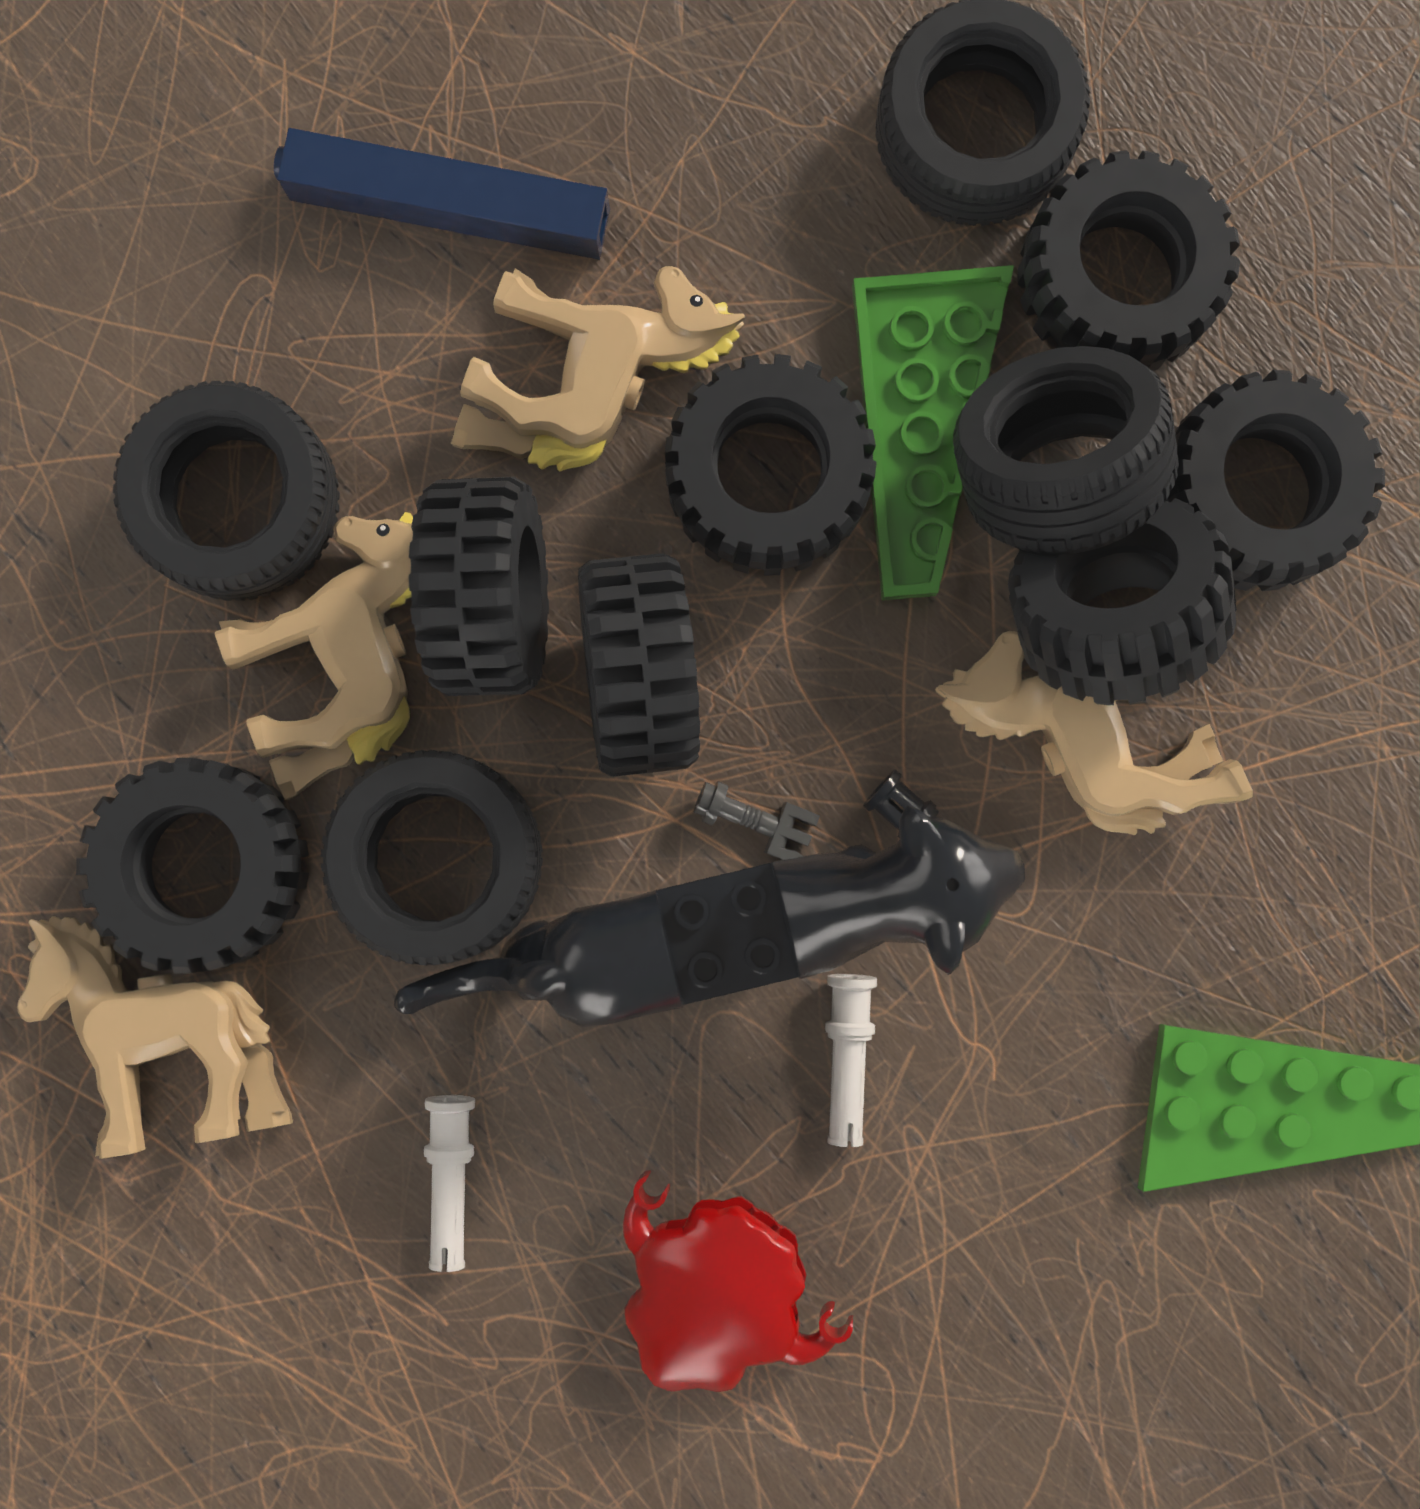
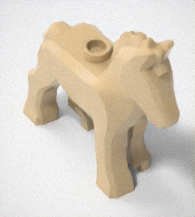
M1016 631L1002 633L995 640L990 650L973 664L968 671L955 669L953 681L944 682L943 685H939L935 689V692L944 698L942 705L950 711V716L954 722L965 724V730L976 732L978 737L995 735L997 739L1003 740L1014 735L1023 737L1033 731L1042 730L1048 743L1041 746V751L1053 776L1062 775L1073 800L1085 809L1088 819L1096 827L1104 831L1136 835L1137 829H1143L1152 834L1156 828H1165L1166 822L1163 819V812L1179 815L1198 806L1237 803L1253 797V790L1242 765L1237 760L1232 759L1222 762L1223 760L1217 748L1215 735L1210 724L1189 733L1184 747L1164 764L1151 767L1133 765L1126 730L1116 702L1114 701V706L1096 704L1093 697L1088 696L1083 701L1063 694L1062 686L1058 689L1050 687L1039 678V675L1022 679L1021 671L1024 654ZM1218 764L1206 777L1189 780L1200 771Z
M52 916L49 921L44 919L39 921L29 920V925L36 939L28 945V948L34 955L29 965L26 987L17 1003L18 1013L26 1022L44 1021L63 1002L68 1000L76 1033L95 1069L98 1091L106 1110L103 1127L98 1133L95 1157L99 1156V1159L129 1155L146 1149L142 1128L139 1065L151 1060L174 1055L188 1048H191L202 1061L209 1079L205 1110L201 1118L194 1125L195 1143L240 1135L238 1120L241 1119L239 1111L241 1083L244 1085L249 1101L245 1115L247 1132L293 1123L292 1113L274 1075L273 1055L267 1048L261 1045L268 1044L271 1041L267 1034L270 1026L260 1019L259 1015L263 1012V1009L241 985L232 981L173 984L172 974L137 979L138 990L131 991L126 989L122 981V970L120 965L116 964L113 947L105 945L103 937L99 935L96 929L93 930L89 923L85 922L80 925L75 917L60 919L56 916Z

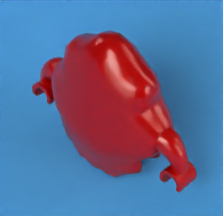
M651 1170L644 1171L640 1175L634 1186L633 1196L625 1209L623 1219V1236L627 1247L635 1256L640 1288L631 1295L624 1310L626 1325L637 1342L641 1368L654 1386L671 1392L695 1388L714 1392L732 1390L743 1378L748 1366L766 1365L780 1361L789 1365H805L823 1357L836 1343L845 1342L851 1336L853 1331V1315H850L847 1322L839 1328L830 1326L826 1321L834 1310V1301H829L822 1306L819 1316V1331L813 1334L799 1332L800 1321L796 1301L804 1292L806 1272L798 1255L796 1235L786 1226L779 1224L769 1212L756 1208L751 1201L741 1195L725 1201L706 1199L697 1202L687 1218L668 1220L653 1227L648 1220V1210L657 1209L665 1202L670 1191V1184L668 1183L659 1196H650L644 1191L643 1184L646 1182Z

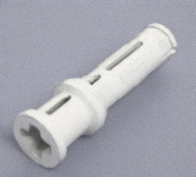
M856 974L827 975V984L832 987L831 1020L825 1023V1031L828 1033V1038L833 1039L830 1126L827 1142L834 1146L847 1147L848 1141H850L852 1147H859L863 1145L864 1140L862 1138L866 1041L872 1040V1035L875 1034V1025L870 1022L871 989L877 987V978Z
M440 1095L425 1099V1109L430 1111V1144L424 1146V1157L427 1158L428 1163L432 1164L431 1245L429 1269L432 1271L441 1272L442 1265L446 1263L447 1272L459 1271L465 1268V1163H469L471 1157L474 1156V1145L469 1143V1111L475 1108V1098L470 1096Z

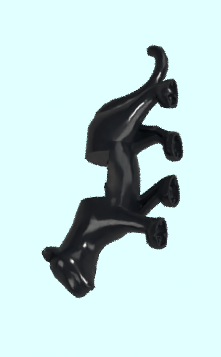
M906 806L899 819V841L878 853L862 844L855 845L838 853H817L771 862L654 890L626 899L575 908L568 914L550 923L545 920L536 921L521 928L505 944L500 958L460 965L399 989L395 996L394 1007L402 1014H414L425 1007L473 993L482 991H514L523 1000H547L558 1016L580 1027L608 1025L683 1008L686 1004L794 978L803 979L828 972L884 942L922 943L926 945L935 965L950 975L959 967L962 953L979 942L1001 906L1015 894L1025 881V866L1018 851L997 842L982 839L949 820L934 817L928 818L920 809Z

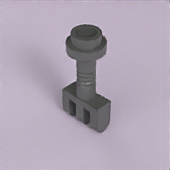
M719 781L715 785L707 782L704 783L693 811L702 816V822L712 826L717 817H721L733 823H739L741 826L744 825L746 828L749 827L751 830L754 829L756 832L770 837L764 853L781 860L803 857L794 850L785 849L786 843L789 839L809 846L812 836L794 829L793 825L797 819L806 825L817 826L820 818L819 815L788 802H783L777 817L727 797V784Z

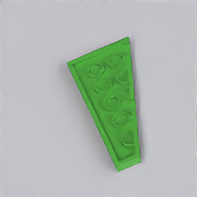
M1014 265L854 278L852 291L863 407L867 414L865 427L866 429L873 430L876 443L873 460L877 462L871 492L882 601L936 596L939 592L952 536L954 518L963 488L954 454L953 432L956 420L970 396L989 377L991 359L1002 321L1004 303Z
M1159 1024L1137 1187L1142 1192L1420 1144V1064Z

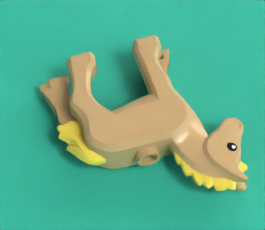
M673 266L659 269L654 281V287L662 306L661 313L631 306L580 305L566 299H553L538 289L534 281L515 268L513 273L505 271L494 297L495 313L543 328L569 340L562 374L561 393L541 398H528L519 395L496 378L489 363L473 357L470 360L461 385V397L474 401L476 405L497 413L506 422L489 419L477 408L464 404L455 426L451 444L460 449L501 451L519 459L528 457V464H537L540 469L557 465V470L563 471L589 465L601 456L604 447L612 441L621 423L625 409H636L645 383V379L637 376L644 366H654L662 371L670 368L680 373H687L689 368L707 369L709 364L719 362V356L729 354L733 347L732 343L740 337L738 332L744 327L743 320L745 315L728 313V306L725 302L714 304L707 295L698 291L688 281L679 268Z
M405 512L400 520H365L354 516L341 518L335 523L333 528L337 543L356 553L363 563L334 577L299 608L280 614L274 620L266 622H247L242 619L219 621L221 630L215 631V637L225 664L232 670L292 646L310 641L324 670L338 689L337 694L327 707L318 715L309 719L277 721L266 715L247 719V727L255 749L262 758L297 748L313 747L296 757L279 756L269 760L276 783L285 800L296 797L330 771L347 767L351 764L354 757L358 765H361L366 760L374 761L377 752L381 748L389 751L392 744L402 734L409 722L408 689L398 660L399 657L406 655V650L396 625L393 624L386 627L384 613L391 608L405 604L406 599L412 597L411 591H409V574H411L409 546L413 537L411 528L413 516L411 513Z

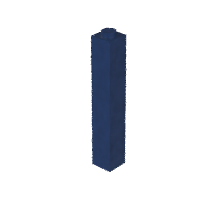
M288 128L285 146L277 148L274 158L275 178L279 181L290 201L598 260L601 257L610 213L607 188L294 128Z

